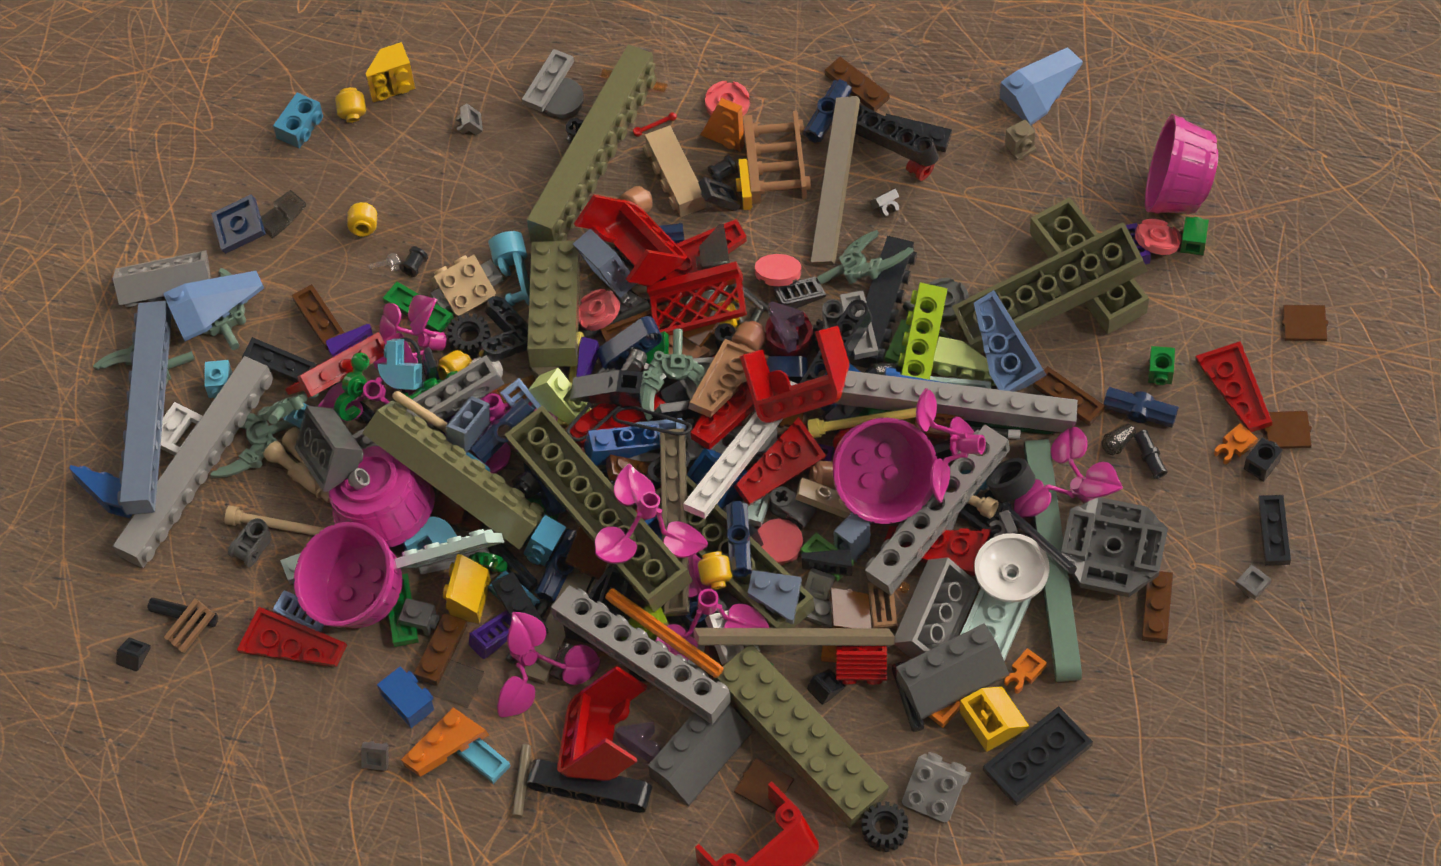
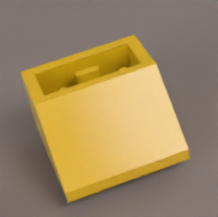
M402 42L380 49L366 72L373 103L415 89L410 61Z
M457 554L455 562L450 564V582L445 584L443 598L446 599V609L449 610L452 616L467 622L480 624L488 586L491 582L489 570L464 555Z
M1003 687L981 688L960 700L959 713L986 752L1029 729L1028 723Z

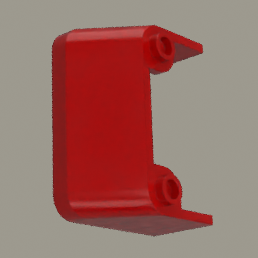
M593 194L574 222L576 227L591 229L604 242L614 243L634 264V268L626 278L631 283L651 286L680 267L687 258L682 249L640 206L631 201Z
M838 326L815 332L828 375L791 386L785 372L781 370L769 371L763 349L739 356L757 416L761 421L770 423L827 406L840 400L849 369V360Z
M615 666L576 694L569 702L566 710L557 766L558 772L571 778L609 781L615 779L621 772L636 763V757L613 743L615 725L628 717L630 701L647 690V685L618 666Z
M771 781L768 784V798L777 808L775 819L778 826L783 830L747 862L734 853L725 854L715 861L700 844L695 846L696 860L700 866H806L817 856L819 842L799 808Z

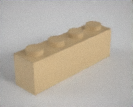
M671 126L645 134L646 144L643 145L644 152L647 158L651 157L653 160L652 168L656 175L659 174L661 177L660 183L663 191L668 192L670 195L669 202L672 209H677L680 217L706 208V202L701 195L698 180Z

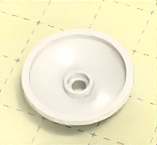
M1002 534L990 539L980 548L975 559V576L980 587L991 597L1003 602H1022L1037 595L1045 586L1049 576V560L1046 552L1035 540L1021 534ZM1009 573H1013V574H1015L1016 576L1013 577V578H1010V577H1008L1007 575H1008Z

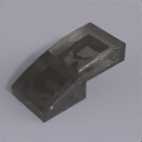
M292 190L273 202L274 208L261 216L265 233L272 239L290 225L306 207V202Z

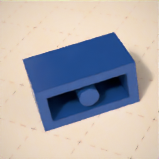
M400 666L379 682L377 686L384 700L410 728H413L434 711L432 703L434 698L426 688L421 689L417 685L418 680L411 671L406 673Z

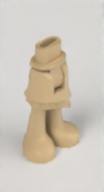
M296 427L289 429L283 436L282 445L278 441L272 442L265 449L264 458L269 462L278 463L289 470L287 475L292 477L295 482L300 483L308 491L316 494L317 498H323L327 503H330L329 491H322L295 450L299 429ZM286 451L292 454L300 463H296Z

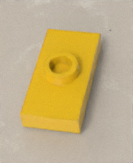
M739 159L740 178H736L737 192H742L743 210H751L752 194L748 160Z

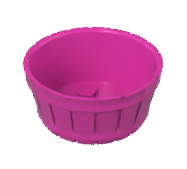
M1174 114L1168 117L1159 135L1148 173L1145 191V210L1147 212L1194 214L1198 211L1202 202L1209 195L1216 174L1218 149L1215 134L1186 121L1183 117Z
M876 418L855 426L840 440L833 458V479L840 498L855 515L857 514L858 517L870 522L874 521V523H896L913 516L928 502L933 494L930 473L937 456H935L936 452L932 443L918 427L907 421L895 418Z
M371 446L366 449L363 448V460L358 465V468H362L368 473L370 483L364 488L356 490L353 486L349 485L347 478L329 491L334 523H360L373 529L384 539L388 547L400 545L419 532L420 528L428 521L434 508V489L429 482L381 447Z
M341 522L324 528L306 544L298 558V564H296L294 590L301 608L313 620L332 627L363 628L382 620L391 612L393 606L396 605L402 589L401 568L396 567L395 559L397 557L389 549L384 539L373 529L356 522Z

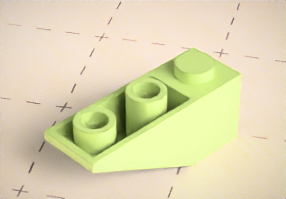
M939 337L933 361V373L944 377L953 376L968 380L991 381V386L996 385L990 376L987 358L963 341Z
M559 368L539 375L529 388V391L541 406L543 405L547 411L569 425L587 405L586 402L570 401L572 384ZM589 407V409L583 415H585L592 409Z

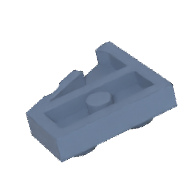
M752 570L748 597L757 603H762L769 611L776 612L786 618V622L789 624H794L802 579L798 576Z

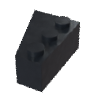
M609 566L593 586L588 596L594 602L599 601L609 609V612L615 616L618 614L624 617L625 613L611 604L605 596L610 589L614 588L630 599L633 587L616 568ZM581 610V611H579L577 614H578V615H584V614H586L588 611H586V610ZM599 624L597 628H605L607 624ZM563 625L567 639L591 644Z

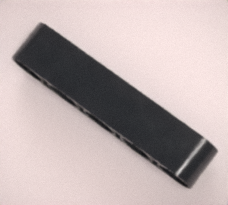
M859 104L855 134L922 166H931L938 161V152L929 136Z
M860 299L850 302L836 324L839 327L848 358L872 321V313L867 303ZM857 311H865L862 316L855 317ZM852 330L850 336H842L845 331ZM819 351L800 383L818 378V373L826 370L821 351Z
M535 759L532 762L526 786L532 790L637 813H644L647 810L652 791V785L647 782L617 776L609 781L571 778L558 772V763L541 759Z

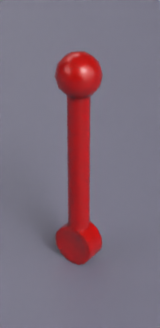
M671 112L667 117L642 128L635 127L633 134L636 137H640L642 132L669 120L675 121L677 115Z

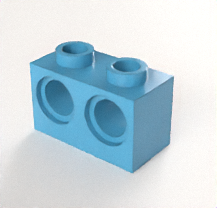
M296 93L273 125L276 138L300 149L302 144L310 138L314 127L322 121L323 113L320 102Z
M544 515L523 554L527 556L530 562L545 566L566 527Z

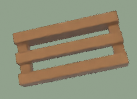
M868 583L872 627H892L893 629H898L894 593L891 596L889 595L892 621H887L884 592L873 583ZM878 588L882 622H877L874 589Z
M194 598L164 638L169 640L181 652L185 653L215 614L198 599ZM197 607H199V609H198V610L195 612V614L191 617V619H190V620L188 621V623L184 626V628L180 631V633L176 636V638H174V636L176 635V633L180 630V628H181V627L183 626V624L187 621V619L191 616V614L195 611V609H196ZM203 612H205L206 615L204 616V618L200 621V623H199V624L196 626V628L192 631V633H191V634L189 635V637L185 640V642H184L183 644H181L180 641H181V640L183 639V637L187 634V632L192 628V626H193V625L195 624V622L199 619V617L203 614Z

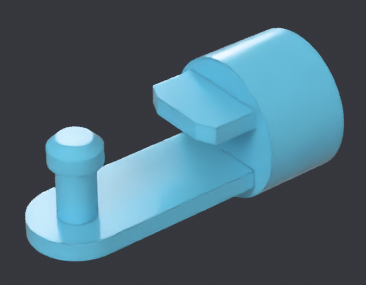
M517 231L499 233L488 242L493 263L499 266L501 272L506 277L511 275L509 266L515 264L522 290L514 294H506L505 300L511 306L522 300H525L527 305H529L530 282L524 263L527 252L522 233Z

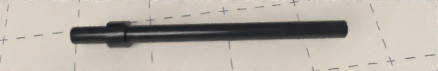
M990 490L986 491L985 498L991 497L995 499ZM998 501L996 511L1000 513L1009 510L1014 524L1029 538L1035 540L1069 574L1076 572L1077 567L1011 508L1009 502Z

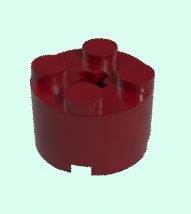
M789 308L784 309L783 312L778 314L777 312L772 314L767 320L765 333L766 348L769 356H802L806 358L810 354L813 347V328L805 313Z

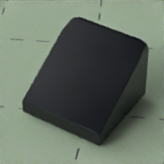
M680 380L661 390L659 397L665 403L690 400Z
M129 637L117 649L116 664L133 671H138L151 645Z
M828 669L813 676L807 689L823 705L841 692L846 685L841 680H836V675Z

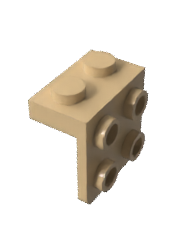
M466 255L454 261V266L448 269L446 266L434 272L435 276L431 280L435 289L440 288L456 316L470 311L496 294L475 255L468 258Z

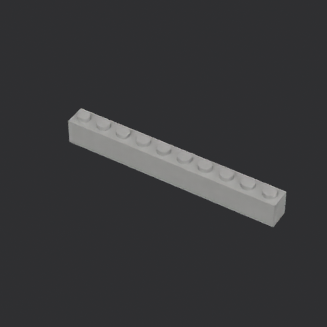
M246 356L243 357L158 480L155 512L135 514L113 545L119 557L142 568L145 567L147 562L152 560L155 550L167 538L168 531L180 519L186 505L193 500L199 486L206 481L212 467L219 462L225 448L232 443L238 429L245 424L251 410L258 405L264 391L271 386L273 376L268 366Z
M848 371L842 396L835 403L890 411L916 408L921 393L925 388H928L936 398V413L964 416V420L1064 432L1076 424L1078 400Z

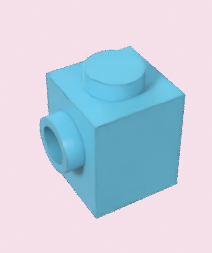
M229 360L205 362V389L209 398H216L232 375Z

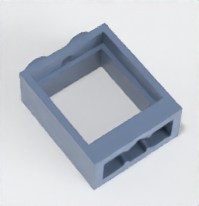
M591 229L573 243L592 271L620 298L637 284L626 280L630 274L628 268L617 253Z

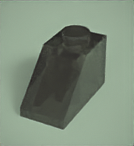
M719 224L699 246L700 256L695 257L697 271L730 263L724 224Z

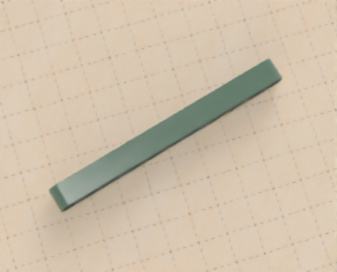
M1049 439L1024 441L1025 460L1033 471L1035 479L1041 480L1044 486L1048 484L1056 486ZM1048 490L1051 493V502L1046 510L1033 516L1034 529L1061 552L1063 534L1057 492ZM1047 554L1049 576L1043 587L1055 680L1056 682L1082 680L1068 572Z

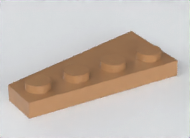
M725 339L694 393L688 409L708 417L714 415L747 383L739 356L755 351Z

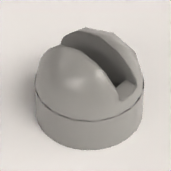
M357 468L349 475L348 482L350 486L358 490L370 483V477L364 469Z

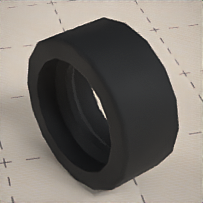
M1012 458L997 465L988 476L986 484L997 501L1009 502L1020 498L1032 488L1035 483V475L1025 459Z

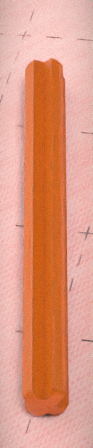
M612 588L606 594L605 598L611 604L711 676L718 678L723 672L724 668L719 663L616 589Z

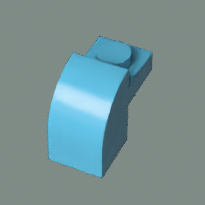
M395 338L388 340L384 347V357L387 358V362L378 364L381 378L386 384L396 389L414 390L421 388L422 363H404V339Z
M429 517L419 532L403 542V547L405 551L425 549V545L437 542L439 544L446 543L447 539L457 537V535L445 520L438 517Z

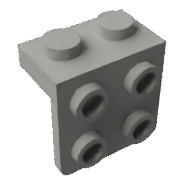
M928 752V755L923 754L918 757L902 803L906 807L939 821L948 822L952 816L963 785L968 783L971 773L965 771L966 767L959 763L952 762L948 764L942 761L943 757Z

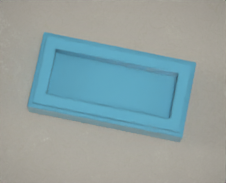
M480 738L468 744L469 748L463 752L457 751L459 756L493 784L511 767L505 758Z

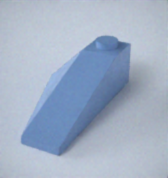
M1068 47L1017 70L1001 81L1000 99L1022 120L1026 119L1031 126L1049 112L1051 105L1055 99L1059 98L1061 91L1071 81L1083 61Z
M257 271L185 283L163 294L184 341H187L207 332L213 327L212 323L220 317H227L230 314V309L237 304L243 305L263 290L264 286Z
M993 290L974 302L989 373L998 389L1015 392L1028 387L1046 376L1045 371L996 292Z

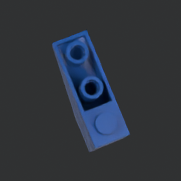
M659 424L646 425L659 428ZM634 426L588 431L584 443L585 454L596 466L606 465L605 459L610 454L631 458L660 448V432Z
M70 465L69 469L74 480L108 513L131 518L132 514L126 515L123 507L118 504L117 494L118 491H121L119 478L107 472H94L85 466L76 467Z

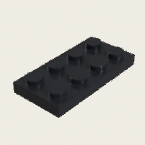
M1058 706L983 766V771L1018 806L1093 745V741Z

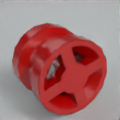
M909 160L906 170L909 173L916 174V178L923 181L931 174L935 164L926 167Z

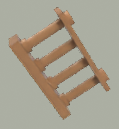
M793 111V122L759 126L757 123L753 124L752 115H744L743 125L752 204H760L761 194H765L766 191L801 188L802 199H807V190H811L810 176H805L800 133L804 131L803 119H798V112ZM792 131L795 134V141L755 143V137H759L761 134ZM797 151L798 160L771 163L757 161V156H761V153ZM799 169L800 179L774 182L759 181V175H763V172Z

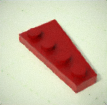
M732 220L677 243L687 255V258L680 267L665 276L664 279L708 269L747 241V236L738 220Z
M1241 341L1195 356L1197 363L1250 432L1273 426Z
M748 383L740 388L714 415L708 417L702 414L691 431V440L710 450L755 410Z
M657 394L654 397V411L660 404H666ZM600 403L574 424L570 429L571 436L575 438L585 436L588 431L594 428L618 405ZM633 409L620 411L616 415L617 419L633 423L647 421L643 412ZM612 415L597 430L629 427V425L615 422ZM585 440L575 441V443L580 448H583Z
M798 417L740 479L734 488L743 501L750 506L777 487L784 485L811 466H814L818 461H822L826 455Z
M897 526L889 527L885 541L894 536ZM965 528L944 530L921 558L920 562L927 563L931 559L948 557L967 574L975 576L976 556L980 548L989 541L991 529H982V531H970V529ZM905 542L901 547H909L912 543Z
M258 607L237 651L250 655L337 667L347 644L262 607Z

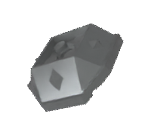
M1099 497L1070 509L1061 553L1077 567L1076 572L1072 576L1080 588L1130 597L1159 576L1168 528L1163 522L1159 521L1147 506ZM1115 547L1118 551H1111L1108 548Z

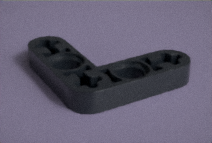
M498 296L490 297L485 307V312L504 333L485 339L478 353L481 358L487 355L491 362H496L528 350L529 324L506 300ZM506 321H512L516 325L509 324ZM503 342H508L513 346H507Z

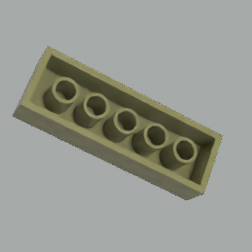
M1070 197L1031 217L1030 234L1048 258L1098 235V232ZM1133 278L1084 302V304L1105 332L1110 334L1146 314L1149 297Z
M576 240L532 242L528 325L530 367L578 365L580 253L573 245Z

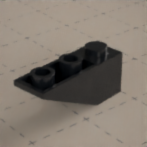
M616 370L574 377L570 401L642 407L645 388L644 374L637 371Z

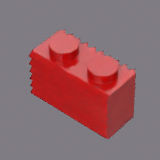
M837 645L836 680H842L843 684H855L857 680H866L868 684L872 685L887 681V646Z

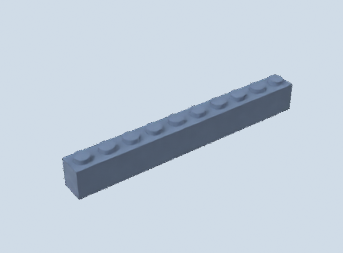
M166 301L138 303V312L134 314L136 332L132 334L134 351L130 355L133 365L132 371H129L131 388L127 391V401L129 404V409L125 411L127 430L123 432L125 450L121 452L123 471L119 473L121 491H118L117 494L118 504L123 507L126 515L153 513L156 507L172 313Z

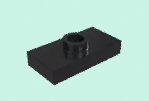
M691 400L660 404L654 411L676 419L682 418L683 421L687 418L697 417L700 414L688 409ZM652 415L653 421H657V420H667V419L660 418V417H657V416Z

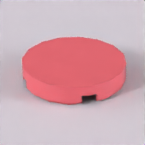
M721 81L712 85L707 90L705 107L710 116L721 98L741 105L743 116L747 113L750 106L749 93L740 83Z
M1159 219L1143 220L1140 225L1138 224L1135 231V239L1138 244L1145 250L1155 254H1173L1177 252L1182 242L1179 231L1174 226L1173 228L1167 226V222Z
M767 255L756 262L755 276L759 281L760 279L764 280L765 284L769 286H788L793 283V280L800 278L801 264L797 259L788 255Z
M598 289L585 295L581 300L582 304L579 306V325L583 329L590 331L603 329L617 317L620 310V301L614 292Z
M773 519L762 524L758 529L764 544L762 548L780 565H785V563L790 561L793 562L801 554L800 549L803 547L802 532L791 521Z

